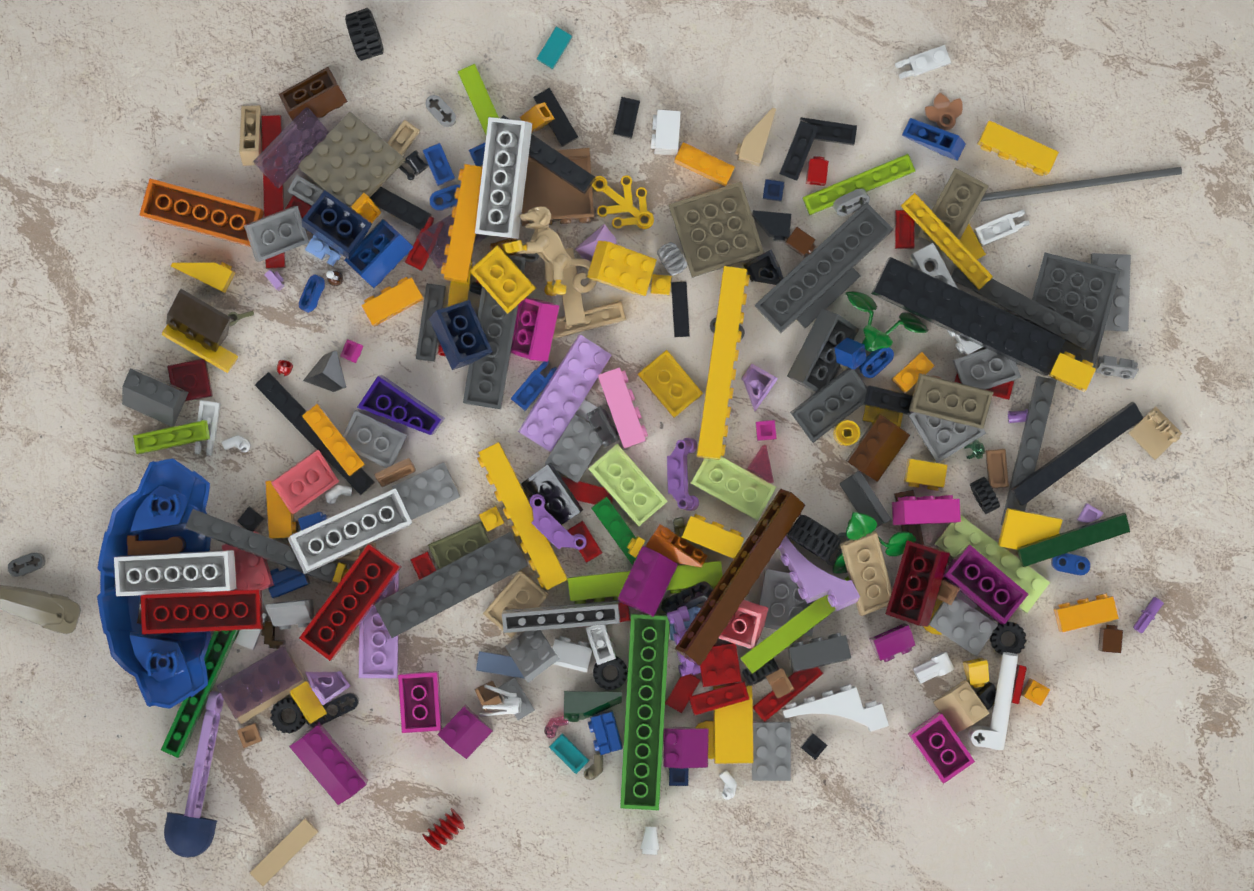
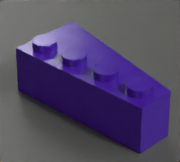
M383 375L377 376L357 406L359 409L369 411L429 435L435 434L445 419Z

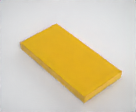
M713 686V690L724 686ZM746 686L750 700L714 710V764L753 763L752 686Z

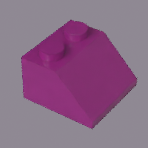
M905 623L869 638L878 660H884V662L894 659V655L897 653L906 654L912 651L911 647L916 646L911 629Z
M464 705L437 735L453 750L467 759L493 730L468 706Z
M664 728V767L707 768L709 728Z

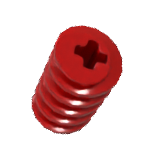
M453 808L450 809L452 815L445 813L446 820L439 818L440 826L435 823L433 824L434 831L429 828L427 829L429 836L422 834L424 839L439 851L442 849L441 844L447 845V839L452 840L454 838L453 834H459L458 828L461 830L465 829L464 821Z

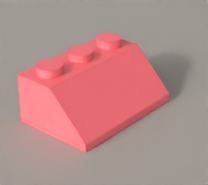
M743 600L727 627L719 636V639L753 649L757 645L765 626L768 607Z

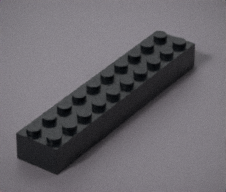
M892 257L887 259L871 293L1043 376L1050 375L1065 342V339Z

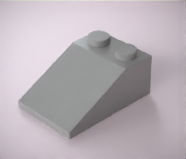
M313 599L276 602L266 605V610L273 626H279V630L290 629L291 625L298 624V628L307 627L314 618Z

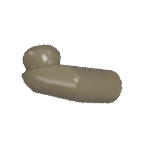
M594 754V764L586 769L583 774L588 780L595 779L603 772V755Z

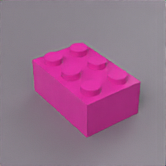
M953 495L936 496L935 499L934 496L898 498L897 502H892L893 525L961 522L960 499H953Z
M439 671L400 673L398 675L402 733L441 731L442 715Z
M940 712L908 733L913 743L943 784L975 762Z

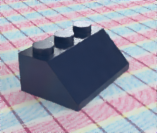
M324 190L302 219V227L347 259H350L360 246L372 223L326 190Z
M470 300L436 310L429 318L452 370L467 366L493 352Z

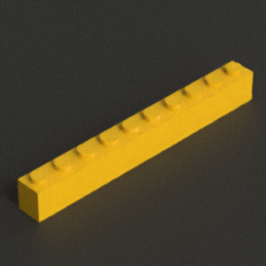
M728 266L723 268L696 457L720 460V456L725 454L726 445L722 444L723 437H727L728 426L725 425L726 418H730L731 412L728 400L732 399L734 388H731L730 385L731 380H735L736 369H733L734 361H738L739 350H736V343L741 341L742 331H738L739 323L743 324L744 312H741L742 305H746L747 294L744 293V286H748L750 275H746L747 269Z

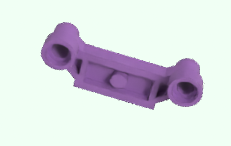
M693 438L678 440L672 454L667 456L668 494H672L680 509L694 511L699 506L698 498L688 494L687 455L697 450V441Z
M534 494L530 497L529 503L533 510L534 519L531 523L558 549L568 547L577 550L583 549L586 546V538L582 534L571 535L545 510V499L542 495ZM536 499L541 500V504L538 506L534 504ZM578 539H581L582 544L579 546L576 545V541Z
M686 606L667 613L669 623L674 624L676 633L673 634L676 645L687 631L684 622L690 621ZM677 651L680 663L682 662V665H678L681 677L701 673L700 665L689 661Z

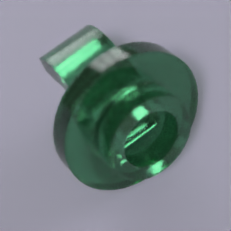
M978 440L964 447V449L971 448L973 451L971 455L966 456L967 459L975 457L981 459L983 454H985L984 445Z

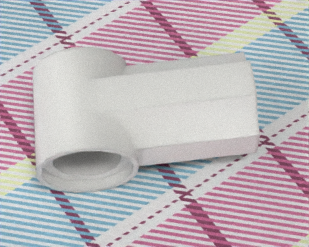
M947 651L937 654L930 661L913 668L920 684L938 675H945L955 669Z

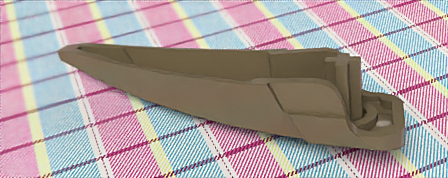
M0 585L1 610L57 633L69 634L76 629L81 608L78 603L68 597L49 594L40 590Z

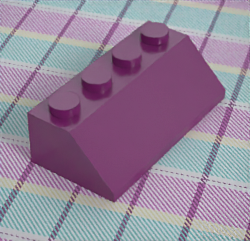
M968 545L950 562L944 572L943 577L947 581L959 587V591L999 624H1005L1028 596L1026 591L971 545Z
M320 722L289 746L337 805L348 800L367 785V778Z

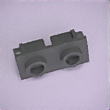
M600 406L587 413V419L593 430L599 426L601 428L600 431L596 432L601 444L607 447L619 440L618 431L609 422V415L605 409H602Z

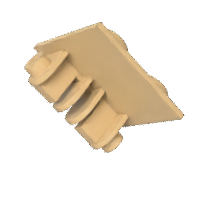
M1156 406L1128 432L1154 460L1173 442H1177L1182 435L1181 431Z

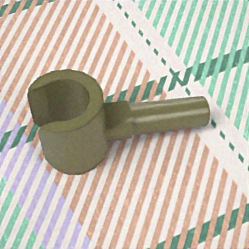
M249 311L242 314H237L236 312L229 313L228 316L234 319V321L230 322V326L235 325L242 318L254 315V312Z
M683 517L673 520L674 532L677 536L680 533L679 528L685 527Z

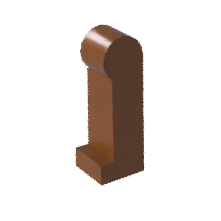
M139 534L128 535V555L175 554L185 549L186 541L181 536H174L163 540H139Z

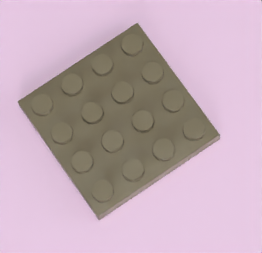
M349 112L297 166L323 190H326L352 209L351 206L363 193L370 198L405 162V158L353 113Z
M741 181L668 204L692 278L724 268V266H731L758 257L764 253Z

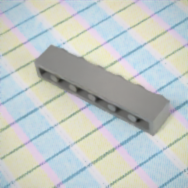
M619 601L503 610V633L619 624Z

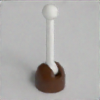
M327 272V280L330 285L339 286L342 284L343 276L340 272Z

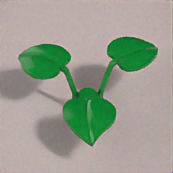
M850 291L845 293L855 308L870 314L868 325L863 329L865 338L862 342L865 345V350L869 352L891 347L893 341L889 334L899 325H904L907 330L915 333H927L929 331L918 317L911 313L903 312L899 315L900 320L886 333L881 332L871 326L873 310L877 309L875 301L861 292Z
M853 512L851 519L848 521L846 536L851 540L865 537L866 534H870L876 529L877 522L869 515ZM906 531L894 534L889 539V543L884 542L878 536L879 542L887 547L885 553L892 557L903 554L907 540L916 541V536ZM843 553L837 558L832 571L835 574L848 573Z

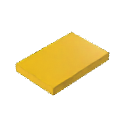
M498 245L469 270L507 314L536 289Z
M665 350L637 374L673 418L703 394L668 350Z
M1007 508L998 545L1017 550L1018 547L1057 535L1060 532L1063 520L1061 518Z

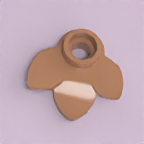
M939 93L934 99L933 106L925 107V114L930 121L937 123L940 129L950 130L954 127L956 118L962 114V100L958 98L950 103L946 96ZM947 118L949 124H944L942 119Z

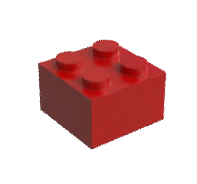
M724 643L713 645L706 659L700 665L703 687L742 682L736 644Z

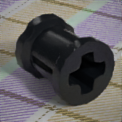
M417 150L405 158V163L410 165L416 176L429 166L419 157Z

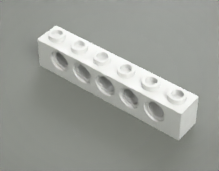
M933 243L911 255L912 259L910 262L913 268L957 288ZM926 262L933 264L934 270L932 272L925 270L924 265ZM948 331L951 337H955L957 341L955 345L960 354L963 353L964 356H967L982 348V346Z

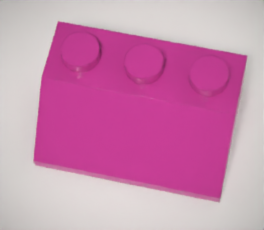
M526 297L519 304L511 348L512 354L529 360L548 362L559 305Z

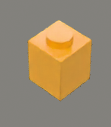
M545 102L533 106L519 117L521 121L532 123L531 133L539 131L555 119Z
M1030 678L1021 696L1041 706L1050 689Z

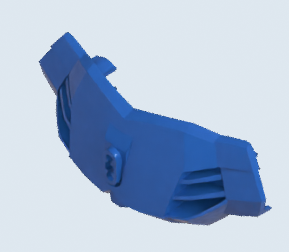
M173 458L150 462L137 491L128 495L112 510L108 529L104 533L97 567L101 572L100 594L97 596L103 633L106 634L111 657L121 668L136 678L147 706H158L171 709L189 696L193 697L208 685L204 657L211 639V633L142 634V624H137L141 595L116 596L114 557L131 556L128 555L127 536L139 534V540H163L174 536H181L186 541V547L179 553L210 551V537L185 528L192 509L207 514L206 505L210 483L194 470L192 472Z

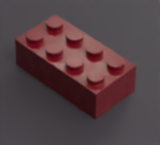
M907 540L885 614L918 626L928 627L950 553Z

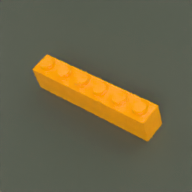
M464 164V169L459 171L458 180H461V186L456 188L455 199H458L457 207L453 206L451 215L454 218V224L449 226L448 236L451 237L450 244L446 243L444 255H448L447 262H443L441 274H444L445 280L461 283L468 282L476 238L475 228L483 169L480 166Z

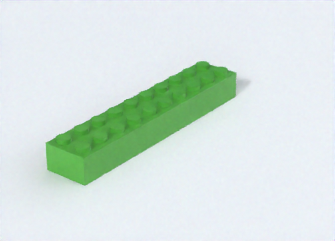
M631 613L620 808L659 811L669 621L667 615H655L652 617L648 614Z

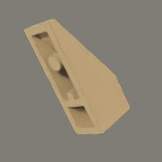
M260 105L241 106L239 153L243 166L262 165Z
M772 108L743 139L742 144L738 143L735 153L739 155L737 160L760 166L776 108Z

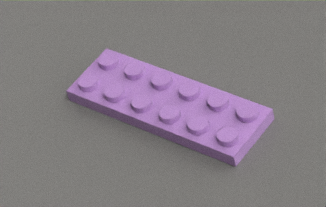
M579 334L518 432L551 452L612 355Z
M399 571L376 603L399 591ZM373 605L359 624V678H398V635L391 638L378 611Z

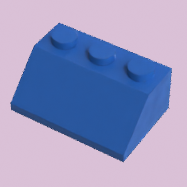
M382 219L363 239L351 258H345L344 261L375 288L409 253L413 246L388 222Z

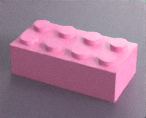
M619 367L598 375L623 448L626 449L646 442L645 437H648L645 426H641L638 419L642 417L638 407L634 408L632 401L635 398L632 389H627L625 384L628 383L625 370L621 371Z

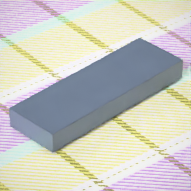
M479 651L476 671L524 678L511 656Z

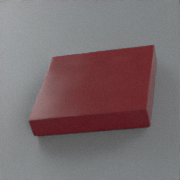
M199 359L167 366L170 384L189 392L185 402L213 396L206 360Z

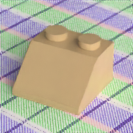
M965 680L933 701L955 733L974 725L989 714L986 707Z

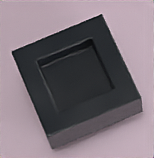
M249 506L237 522L247 530L254 532L265 518Z
M988 682L976 693L988 710L994 705L997 690L991 682Z
M812 732L800 748L816 760L828 745Z

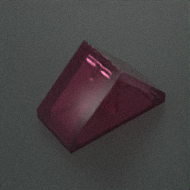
M762 445L747 469L766 482L774 483L767 446Z

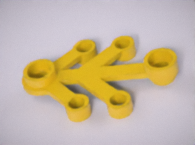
M625 175L621 178L625 199L607 185V180L603 176L595 177L596 180L592 184L593 189L597 192H604L619 204L607 207L605 205L599 206L597 214L600 217L629 212L634 216L625 219L615 217L612 220V226L615 229L629 225H637L641 229H649L653 225L654 216L651 212L647 211V190L644 187H639L636 190V197L639 199V211L633 206L632 178ZM625 178H628L630 180V183L628 185H625L623 183V180ZM598 181L603 182V187L598 188L596 183ZM643 190L645 195L639 196L638 191ZM601 208L606 209V213L603 215L599 213ZM647 217L648 222L642 223L641 218ZM620 220L621 225L615 226L614 221Z

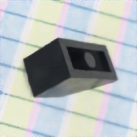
M753 210V219L774 241L784 242L785 239L790 237L791 214Z

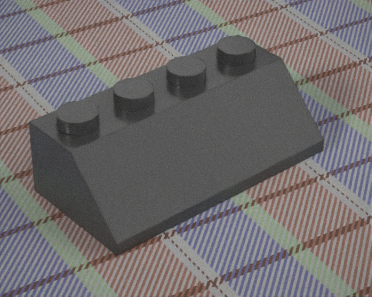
M821 309L787 377L814 392L820 390L834 379L840 368V364L836 360L834 347L846 338L854 340L859 328L840 315Z

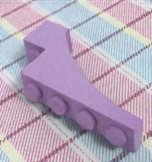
M787 536L784 537L777 549L782 554L781 560L783 564L788 566L791 571L789 574L792 581L796 582L799 587L800 597L805 599L807 604L828 595L830 605L835 607L836 611L858 602L860 595L852 580H842L816 567L793 546Z

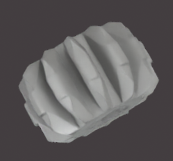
M669 242L658 249L657 255L671 275L679 274L687 267L686 259L674 243Z

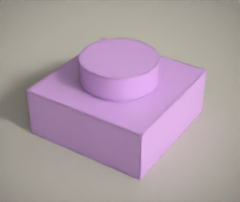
M269 270L264 274L278 291L285 287L282 283L284 279L277 271L274 273Z

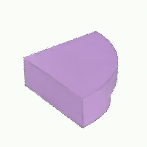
M1086 503L1077 521L1093 522L1104 513Z

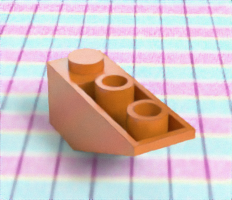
M659 524L645 547L662 554L675 563L702 567L707 558V555L700 549L695 548L685 539L680 538L661 524Z

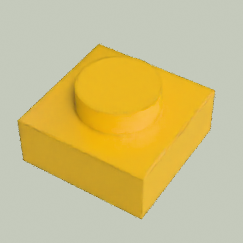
M653 274L651 294L670 296L672 276Z
M496 506L479 514L487 532L504 524Z
M638 535L636 539L632 538L627 546L629 549L628 553L636 557L645 540Z
M338 563L332 581L340 583L349 571L347 569L348 564Z

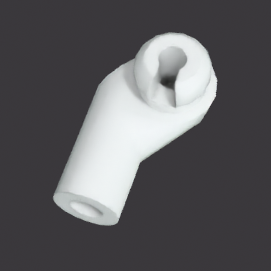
M238 435L222 441L224 450L236 447L245 453L250 450L251 446L247 439Z
M335 485L326 492V502L334 504L340 495L352 496L353 487Z
M725 770L719 776L725 783L722 796L724 799L729 800L735 795L737 783L729 772Z

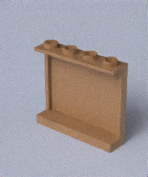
M590 148L556 150L591 174ZM528 156L522 214L527 213L533 207L543 206L549 209L551 213L549 225L556 221H560V224H571V220H579V223L591 222L590 219H594L592 185L583 194ZM521 220L520 224L524 227L526 224H529V221Z

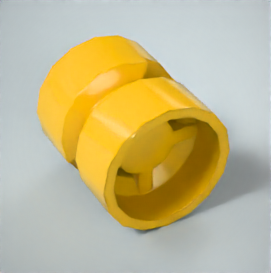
M842 421L835 426L833 437L842 446L852 445L860 437V428L853 421Z

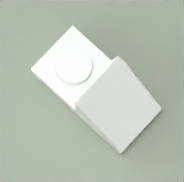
M595 625L586 628L597 665L616 659L614 644L610 640L606 625Z

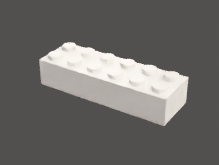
M488 118L475 228L476 234L519 239L521 223L519 215L522 214L532 123Z
M395 488L295 533L288 540L304 574L400 531L410 526L412 521Z
M234 550L114 557L116 596L230 591L237 589Z

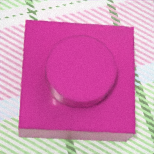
M347 339L340 357L356 363L361 355L363 345Z
M775 420L755 422L757 441L777 439Z

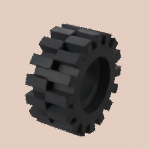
M985 477L970 483L973 495L985 514L1000 507L998 498Z
M1013 622L998 623L990 638L992 648L1001 655H1003V652L1021 653V650L1025 648L1024 644L1027 642L1024 629ZM1007 631L1015 635V642L1011 646H1005L1001 642L1002 634Z
M616 656V659L599 665L595 663L593 677L595 682L605 690L620 688L627 679V666L618 656ZM607 665H613L618 670V675L613 680H608L603 676V669Z
M773 658L753 674L748 668L744 669L742 673L748 685L751 686L766 679V676L779 670V667Z
M285 698L277 702L270 713L272 725L276 727L277 731H282L281 733L290 734L296 732L306 722L305 716L292 698ZM286 708L293 709L296 713V718L292 723L284 722L281 717L282 711Z

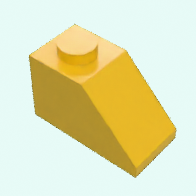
M977 658L963 662L966 680L970 686L973 685V688L985 686L984 682H989L988 662L986 659Z

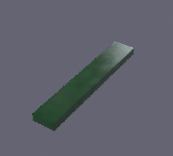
M1121 513L1018 547L1021 566L1026 567L1128 533L1130 528L1127 515Z

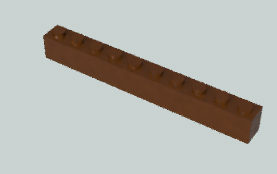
M783 489L778 491L675 647V650L689 661L701 665L706 659L713 645L716 644L719 636L727 627L740 604L760 577L761 572L781 545L782 540L800 516L805 504L792 492Z

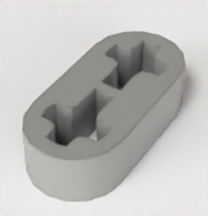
M431 95L426 99V108L441 125L451 127L456 123L455 113L439 96ZM432 100L434 102L439 101L437 103L441 108L439 111L435 107L430 108ZM444 112L446 115L451 114L452 121L443 122L444 117L441 113Z
M857 189L836 199L833 208L839 216H845L859 210L866 202L869 203L870 197L864 189Z

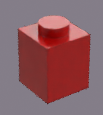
M813 156V159L810 158L808 161L806 184L825 186L829 161L820 156Z

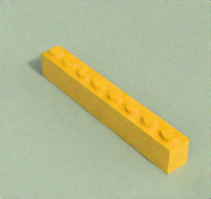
M500 442L478 452L480 455L477 457L479 464L482 468L486 467L488 474H486L490 485L494 484L497 489L494 492L499 502L503 501L506 507L503 509L507 519L511 518L514 523L511 526L516 537L520 535L523 541L520 543L525 554L529 553L531 560H529L533 571L537 570L540 575L537 578L542 588L546 587L548 590L568 580L549 540L531 523L534 520L532 507Z

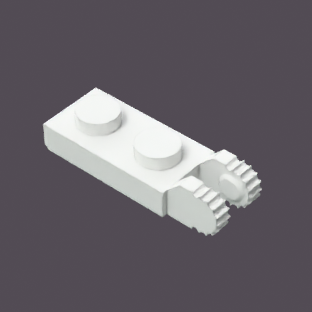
M943 45L897 62L895 66L896 68H902L910 64L912 70L899 74V78L904 79L951 64L946 47Z
M1024 209L975 228L974 231L981 246L1013 234L1019 229L1030 225L1029 220L1023 221L1016 226L1013 221L1014 218L1025 214Z
M200 400L197 422L207 420L210 440L207 443L206 455L211 456L216 438L221 403ZM202 441L195 442L194 452L195 454H200Z

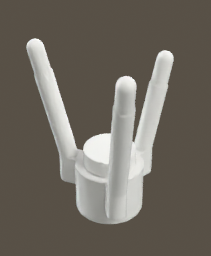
M487 684L484 685L485 688L508 696V699H504L503 705H483V709L504 710L483 712L479 714L481 717L520 713L522 701L521 698L517 697V693H510Z

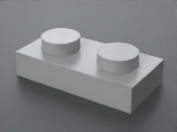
M296 175L287 192L313 206L324 190Z
M515 677L498 687L510 693H517V697L521 698V711L514 714L517 720L535 711Z

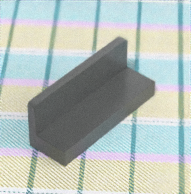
M857 471L840 482L841 488L858 513L873 517L877 522V527L891 520L861 471Z

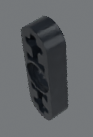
M700 582L666 598L662 602L661 608L666 614L676 611L677 608L686 606L688 610L705 602L714 589L708 582ZM691 595L690 600L684 602L685 598Z
M347 693L322 705L327 712L325 716L328 719L325 720L323 716L318 719V722L323 725L354 710L359 704L358 696L354 693ZM347 697L350 699L354 698L353 707L346 705L343 707L345 711L342 712V707L337 701L341 700L342 704L347 701ZM329 705L337 706L338 713L336 715L328 713L327 708ZM306 719V722L309 726L313 727L314 725H316V722L309 724V722Z

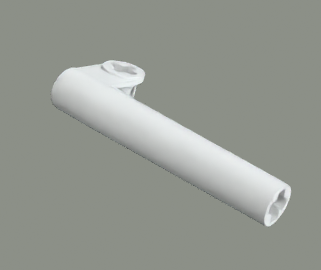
M1003 652L990 727L974 725L968 730V737L975 746L1004 750L1018 660L1017 654Z

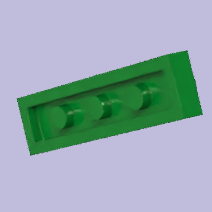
M605 497L592 506L591 509L633 566L637 556L630 555L627 546L632 538L636 539V537L609 499Z

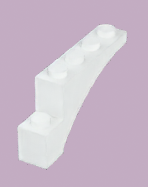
M851 684L840 687V691L834 693L832 690L821 693L822 697L816 699L814 696L807 697L800 704H796V702L786 704L785 708L782 709L785 718L804 714H830L852 719L867 726L869 731L889 726L882 703H877L874 700L865 703L866 707H863L857 688L855 686L851 687Z

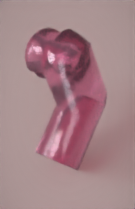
M564 716L551 718L544 728L546 737L554 738L558 727L569 725V721L564 720Z

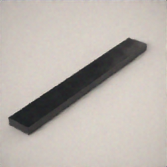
M1134 402L1129 403L1013 487L1011 491L1019 504L1025 505L1141 421L1143 416Z

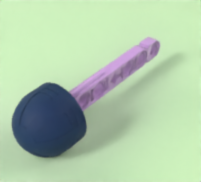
M211 691L208 696L207 710L203 719L185 814L167 812L164 825L165 842L173 853L181 857H195L204 853L211 845L215 834L217 820L200 816L220 721V712L222 711L224 701L222 692Z

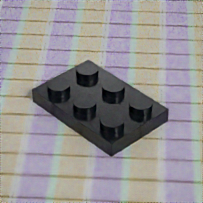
M552 463L547 464L521 483L529 497L534 494H540L544 497L545 510L561 525L583 511ZM536 499L534 504L536 506L540 505L541 500Z

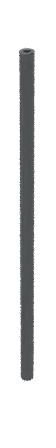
M1167 168L985 193L981 202L1182 174V168Z

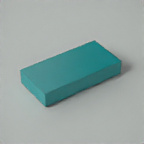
M556 26L538 55L537 60L554 69L573 36Z
M563 733L549 746L575 774L590 761Z

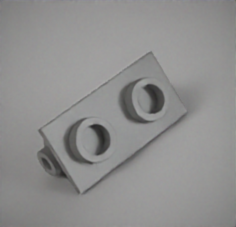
M1099 356L1098 364L1100 365L1096 373H1101L1104 376L1113 375L1123 379H1134L1139 371L1137 369L1138 363L1134 362V360L1120 358L1119 364H1116L1117 357Z

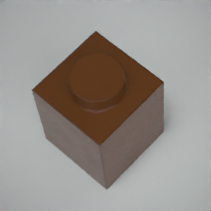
M796 227L785 245L804 257L806 253L810 255L816 247L813 244L816 239L799 227Z
M1106 624V628H1100L1098 651L1121 653L1123 630L1118 629L1117 625Z

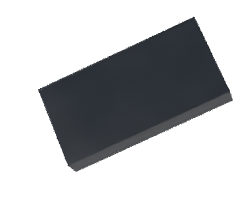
M621 97L613 135L632 139L640 105L639 100Z

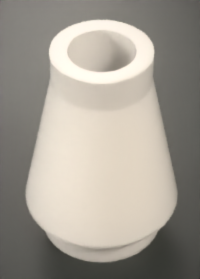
M645 827L640 848L642 849V854L657 855L659 850L657 827Z

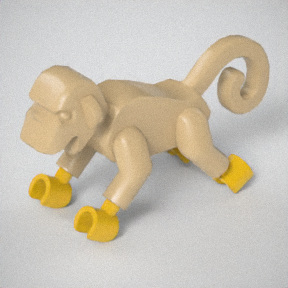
M543 206L533 207L527 213L519 215L521 220L529 221V224L524 226L525 228L534 229L531 241L522 244L521 240L509 242L502 245L503 250L506 254L517 252V254L537 253L546 262L544 266L545 282H547L544 288L545 294L549 296H556V294L564 295L566 293V285L561 284L563 270L570 266H582L589 271L591 261L571 258L566 253L558 234L549 228L551 220L549 209ZM585 272L577 274L573 279V287L579 293L589 292L597 283V281L590 279L583 286L581 280L587 278Z

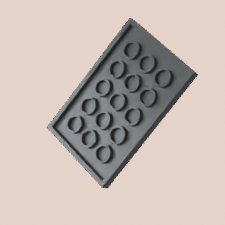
M1045 252L1032 300L1096 333L1087 351L1065 340L1060 351L1062 354L1066 351L1075 355V359L1080 362L1083 359L1093 363L1095 368L1120 271Z

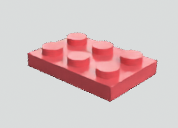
M315 450L271 481L291 514H295L339 482L319 450Z
M228 544L222 545L223 551L234 550L237 589H234L235 591L264 590L274 585L266 559Z

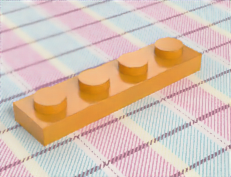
M318 404L302 415L349 476L365 465Z

